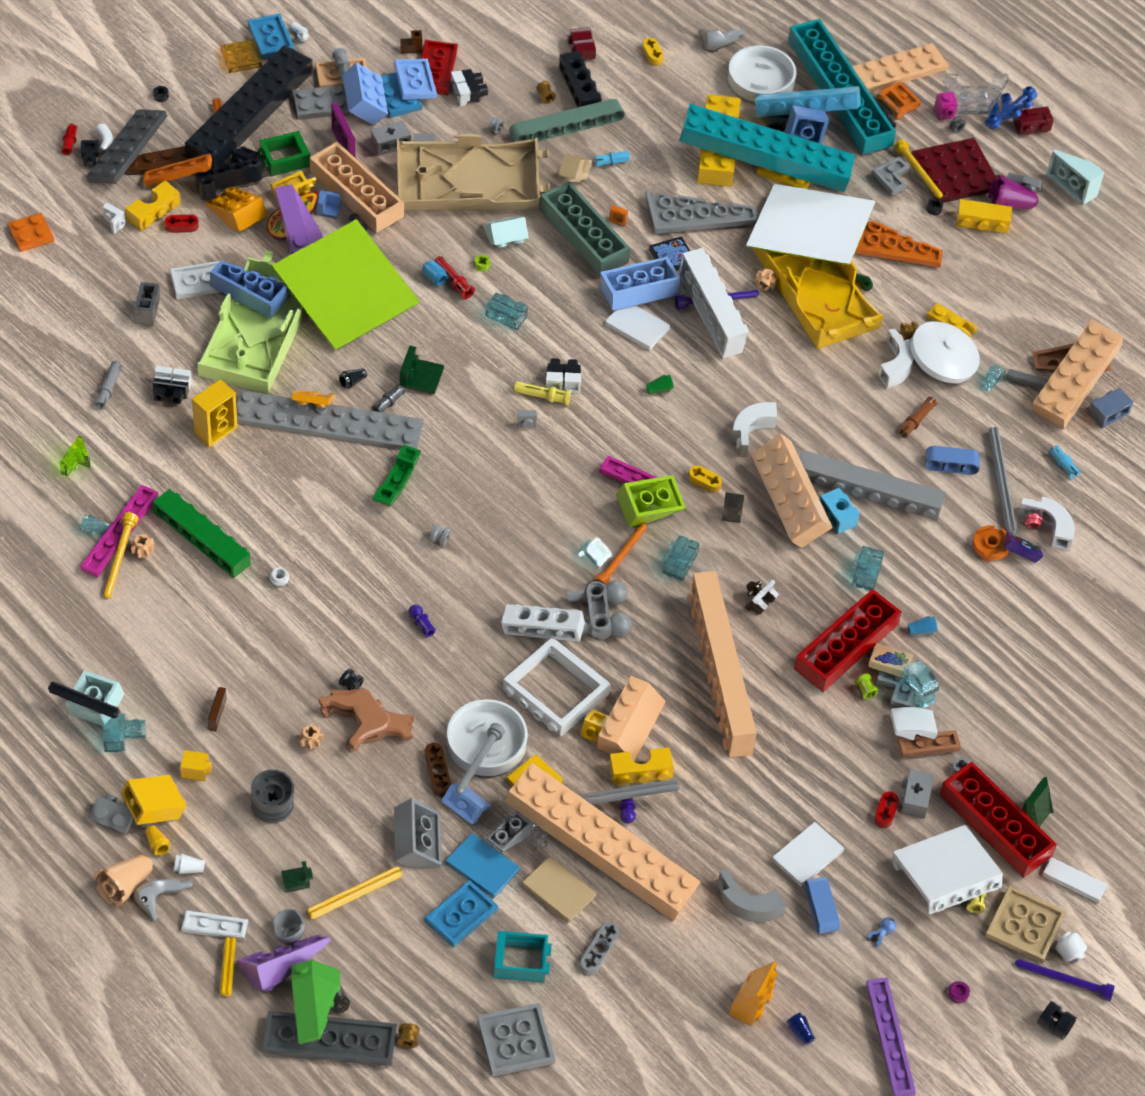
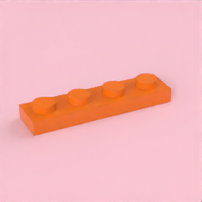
M209 153L146 171L143 183L146 187L156 186L164 181H174L180 177H188L198 172H206L211 169L212 157Z

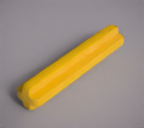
M226 937L224 941L220 995L223 997L231 996L236 950V939L233 937Z

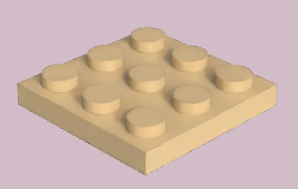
M1010 885L985 937L1043 964L1067 911Z

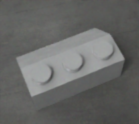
M413 798L394 807L395 861L409 868L441 867L440 812Z

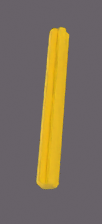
M398 866L388 869L309 907L307 913L311 919H315L402 877V872Z

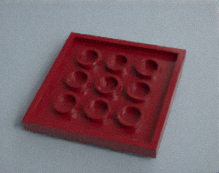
M975 138L913 150L911 152L941 191L943 196L940 200L943 203L987 194L993 180H997ZM930 190V192H931L933 198H936V196H935V195L933 194V192Z

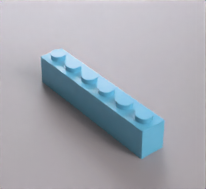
M859 86L758 95L755 99L757 117L790 114L792 105L822 111L858 109L861 104Z

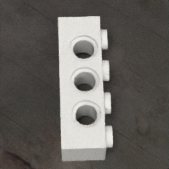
M507 604L501 624L505 635L547 639L553 637L558 640L580 641L585 621L582 611L575 609L566 610Z

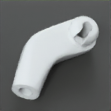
M98 124L96 133L102 140L99 151L105 153L113 142V136L107 125Z

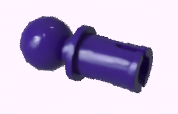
M417 604L410 606L408 614L412 619H415V625L420 627L426 637L434 635L436 629L430 623L428 615L423 614V608Z
M633 798L622 799L619 806L621 810L620 818L624 823L630 824L636 818L634 811L636 805Z

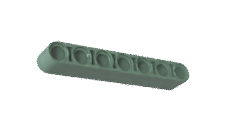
M610 99L518 122L510 127L509 132L514 142L535 138L539 142L618 122L624 118L625 112L617 99Z

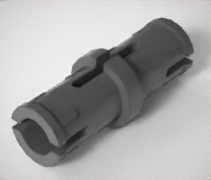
M400 384L395 385L392 390L382 395L383 397L372 406V410L376 412L379 410V412L383 413L389 406L392 407L400 396L405 394V389L402 386L400 387Z

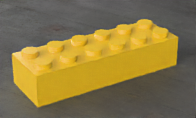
M707 94L705 108L739 118L741 98ZM701 149L697 183L732 187L735 159Z

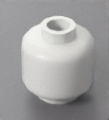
M1069 931L1056 940L1058 942L1056 950L1065 962L1073 960L1077 963L1085 957L1084 952L1087 950V945L1078 933H1071Z

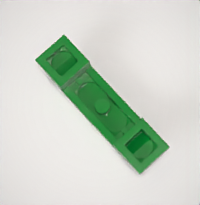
M403 445L396 457L395 465L384 484H380L373 496V501L389 507L393 505L408 483L420 457L421 450Z

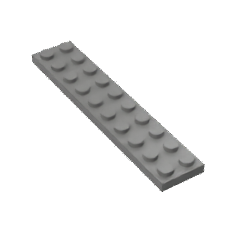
M241 390L236 405L237 424L401 450L404 444L417 449L424 424V419L332 404L326 405L325 408L316 407L315 403L309 402L307 405L297 404V401L292 400V398Z

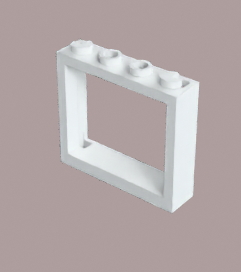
M552 637L504 678L503 690L508 694V697L515 699L523 709L531 712L536 720L542 721L550 731L553 730L561 737L609 695L610 683ZM548 655L593 690L590 695L562 719L517 683Z

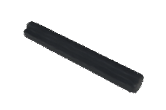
M53 681L48 686L50 693L113 719L117 718L120 714L118 707Z

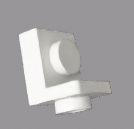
M106 203L103 206L104 219L111 224V232L115 234L125 225L124 211Z

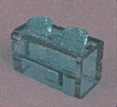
M495 293L486 305L485 316L518 331L527 319L528 307L522 302L510 299L505 294Z
M682 535L678 536L676 541L672 540L669 546V554H665L661 561L663 574L683 581L699 553V542L692 539L689 540Z
M862 546L861 552H857L854 563H857V566H852L850 578H853L852 586L869 591L875 589L884 551Z

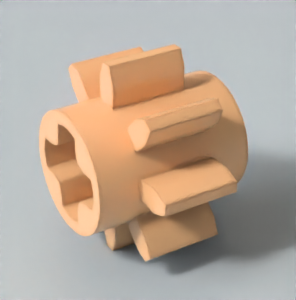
M764 268L763 271L759 270L755 276L756 285L761 290L768 291L769 288L774 289L777 284L776 274L771 269Z
M147 534L136 535L135 540L130 541L131 553H136L138 558L149 557L150 552H154L153 538L149 539Z
M312 724L302 727V733H298L301 747L305 746L309 750L316 747L319 748L320 741L324 740L321 728H317Z

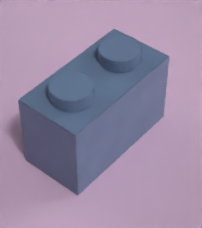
M1119 387L1114 391L1107 392L1101 398L1094 399L1090 404L1088 414L1101 428H1104L1130 414L1134 402Z

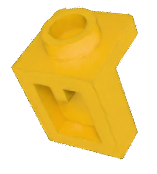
M592 709L584 719L580 736L598 743V735L609 716Z

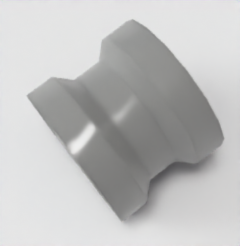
M435 524L430 535V542H438L441 546L445 547L450 539L451 529H444L440 525Z

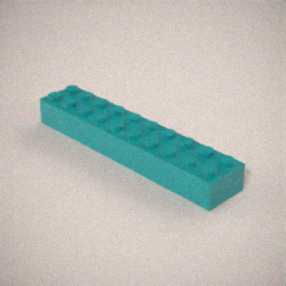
M821 19L790 26L788 42L820 90L859 86L861 99L859 108L837 110L834 112L861 153L864 155L892 147L896 135L895 129Z
M691 103L685 115L679 142L840 192H845L850 181L855 154Z

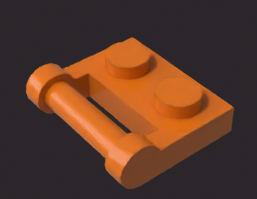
M901 81L879 91L876 95L879 101H882L894 112V116L897 119L902 118L904 114L921 106V101ZM890 95L901 107L898 108L887 96Z

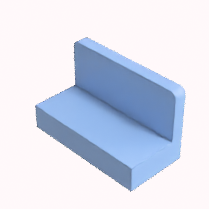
M459 783L451 784L442 802L469 823L476 824L483 810L490 809L492 805L469 787H466L462 794H458L456 788Z

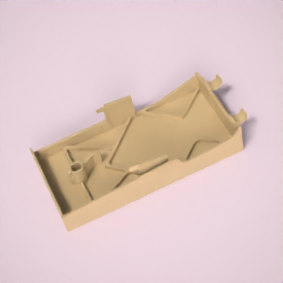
M460 133V135H453V138H458V141H399L397 139L398 197L404 202V210H539L540 193L550 191V183L541 185L539 177V158L548 157V148L543 151L539 150L537 138L503 144H481V134Z

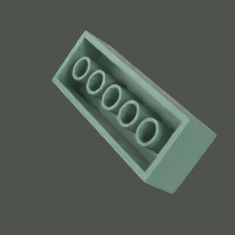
M571 182L541 194L540 210L599 276L602 271L619 268L629 263L630 247Z

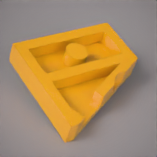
M295 390L292 394V400H296L297 404L307 405L309 402L315 403L316 407L325 408L326 405L329 406L335 397V393L325 395L319 394L316 391Z

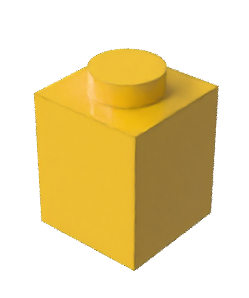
M184 750L180 766L181 778L206 781L207 774H211L212 770L209 754Z

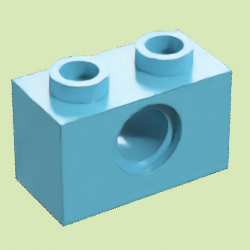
M840 488L820 495V502L837 534L857 526L859 511L851 504L847 494L843 493Z

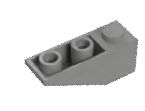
M516 811L487 840L503 852L530 837L539 826Z

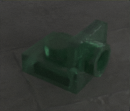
M301 861V867L281 871L285 893L310 888V880L313 879L311 867L307 868L306 861Z

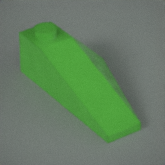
M314 960L293 964L292 987L298 1042L303 1044L320 1040L328 1021V1012L334 1006L335 994L339 993L341 988L340 971Z

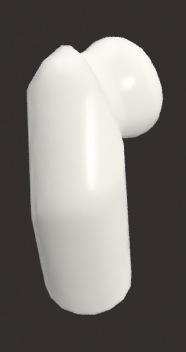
M294 22L291 25V30L298 33L299 41H307L309 37L308 29Z

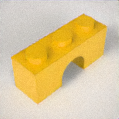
M166 181L152 189L153 203L147 204L137 199L125 208L126 220L139 231L149 227L156 220L164 217L165 214L180 205L179 191Z
M670 747L650 749L649 762L645 764L635 763L631 758L630 752L610 754L609 768L613 785H626L635 782L646 783L652 780L664 781L672 778L674 765Z

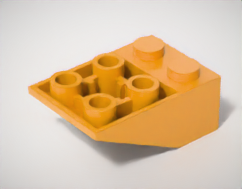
M235 187L225 189V192L216 195V198L205 203L230 229L238 232L268 216L260 196Z
M774 961L749 972L731 1005L730 1016L753 1026L756 1019L760 1021L765 1010L763 1008L766 1003L769 1004L774 993L772 991L776 985L775 980L778 975L776 971L777 962Z

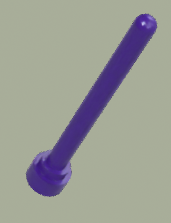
M748 290L727 294L734 300L757 297L759 291ZM675 296L677 310L685 309L689 305L694 304L692 299L687 296Z
M1021 959L1015 961V965L1018 968L1099 993L1103 1000L1111 1001L1115 985L1107 983L1101 986Z

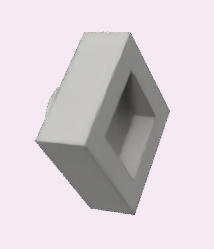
M537 410L518 411V428H536Z

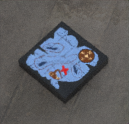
M682 236L649 245V250L654 259L668 256L676 271L680 269L683 253L690 251Z

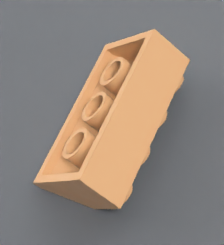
M630 676L598 735L597 749L609 754L630 752L631 758L635 762L666 702L650 683Z

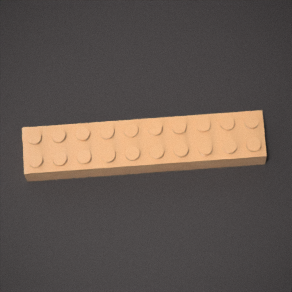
M717 572L693 573V579L689 582L688 602L693 606L691 610L692 619L696 620V635L700 636L701 639L699 640V648L701 652H704V668H708L707 681L708 684L712 685L711 698L713 701H716L715 714L716 717L720 718L719 731L720 734L724 735L723 747L724 750L728 751L729 758L753 755L757 732Z
M533 763L530 764L508 792L505 800L506 804L672 921L679 915L701 882Z

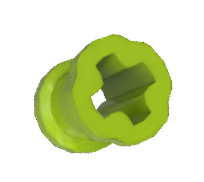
M863 674L855 680V685L859 686L864 700L875 697L879 691L877 687H874L870 674Z

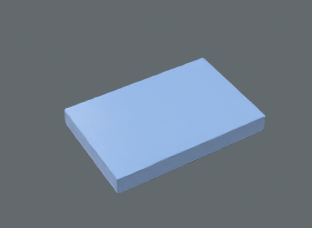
M428 59L394 60V68L402 99H436L437 93Z

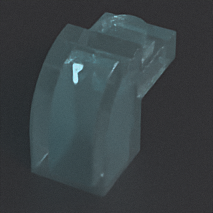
M920 660L904 667V683L914 690L915 706L917 708H924L936 701L935 692L939 691V685L930 668Z
M119 714L117 718L108 720L104 727V751L125 752L126 738H146L145 720H126L125 714Z

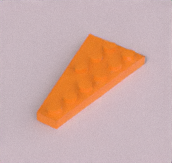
M873 220L867 222L855 254L940 268L943 250L925 242H916L912 240L913 237L908 235L906 237L898 234L897 230Z

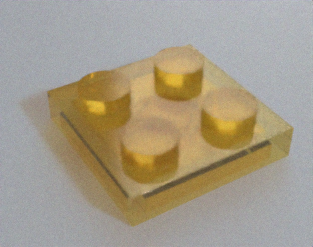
M253 39L220 45V50L229 73L262 67V61Z

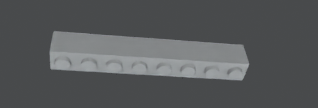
M801 450L799 458L811 483L834 490L840 488L844 493L855 497H861L892 508H898L909 513L938 520L946 492Z

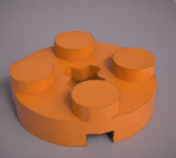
M992 525L979 528L972 541L975 552L981 556L982 560L987 562L1002 559L1009 554V550L1004 548L1006 531L1002 528L1000 530L995 529V526ZM988 542H995V545H990Z

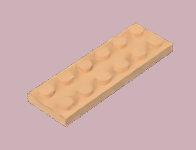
M933 43L852 66L869 92L887 88L899 81L904 83L948 70L947 62Z

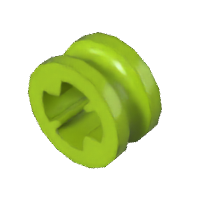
M486 255L476 256L474 268L480 272L487 271L490 268V258Z

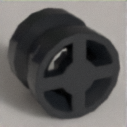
M349 668L340 677L339 685L347 687L348 690L359 689L364 678L361 675H356L355 671Z

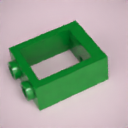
M299 131L259 140L260 148H257L260 159L263 158L264 168L269 171L271 177L310 167L311 154ZM294 146L297 155L273 160L270 154L272 151Z

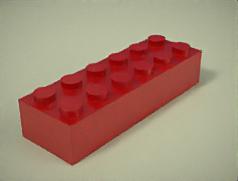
M871 589L796 656L794 670L824 692L876 646V643H879L899 625L902 611L874 589Z
M972 761L942 783L939 795L1023 878L1053 857L1057 844Z

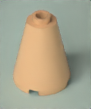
M138 855L101 868L95 872L94 881L96 879L99 885L96 888L101 897L110 905L113 903L117 904L115 907L124 904L133 894V891L152 872L153 863L148 856Z

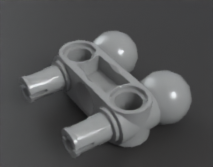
M614 580L606 586L599 581H594L588 584L584 590L567 592L568 604L578 602L588 604L590 620L585 622L582 634H590L597 640H604L612 634L622 637L631 631L633 623L629 615L622 612L615 613L611 617L609 615L608 602L618 605L623 603L628 596L627 587L621 581Z

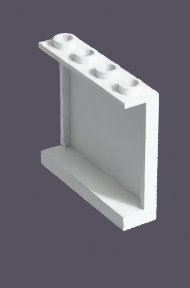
M966 825L893 851L894 868L897 871L903 869L928 903L929 915L1002 887V871Z

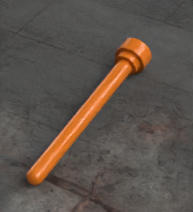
M645 523L640 524L607 569L597 574L593 582L599 581L605 584V586L610 582L612 573L647 529Z

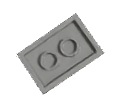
M343 85L293 90L298 119L331 116V104L338 103L343 115L349 114Z

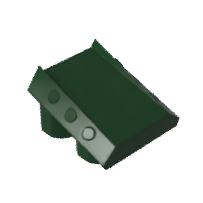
M1047 777L1042 778L1022 807V810L1039 827L1050 813H1054Z

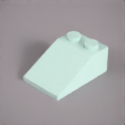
M1054 150L1046 175L1084 205L1098 196L1104 172L1090 161Z

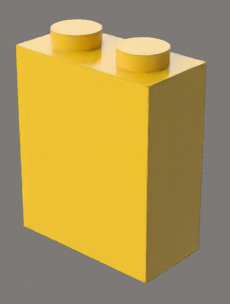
M170 775L127 780L121 791V795L137 825L179 820L187 807Z

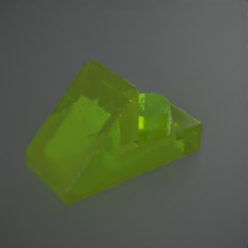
M81 436L76 438L60 461L62 475L68 477L77 468L78 464L91 468L90 457Z

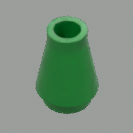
M664 374L646 384L648 394L670 392V389L674 388L670 374Z

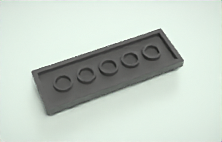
M138 109L86 176L88 182L117 184L167 118L166 111Z
M268 1011L262 1047L263 1054L392 1066L397 1030L396 1023L327 1017L328 1021L320 1040L299 1044L295 1013Z

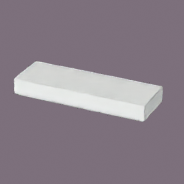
M1051 857L1042 875L1096 903H1099L1108 885Z
M186 910L182 932L224 939L226 937H233L238 941H244L248 919Z

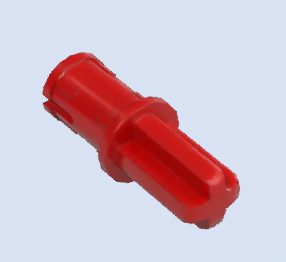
M73 123L67 126L66 134L63 135L61 151L65 155L72 154L73 145L77 140L76 133L78 127Z

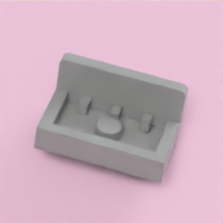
M110 794L105 796L98 795L89 819L128 834L134 818L125 801L121 804L116 801L117 797Z

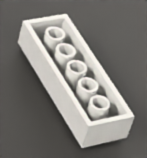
M703 248L683 253L678 275L722 358L742 353L746 344L748 328L746 324H743L739 311L735 309L731 296H728L724 283L718 277L716 268H713L709 255L705 253Z

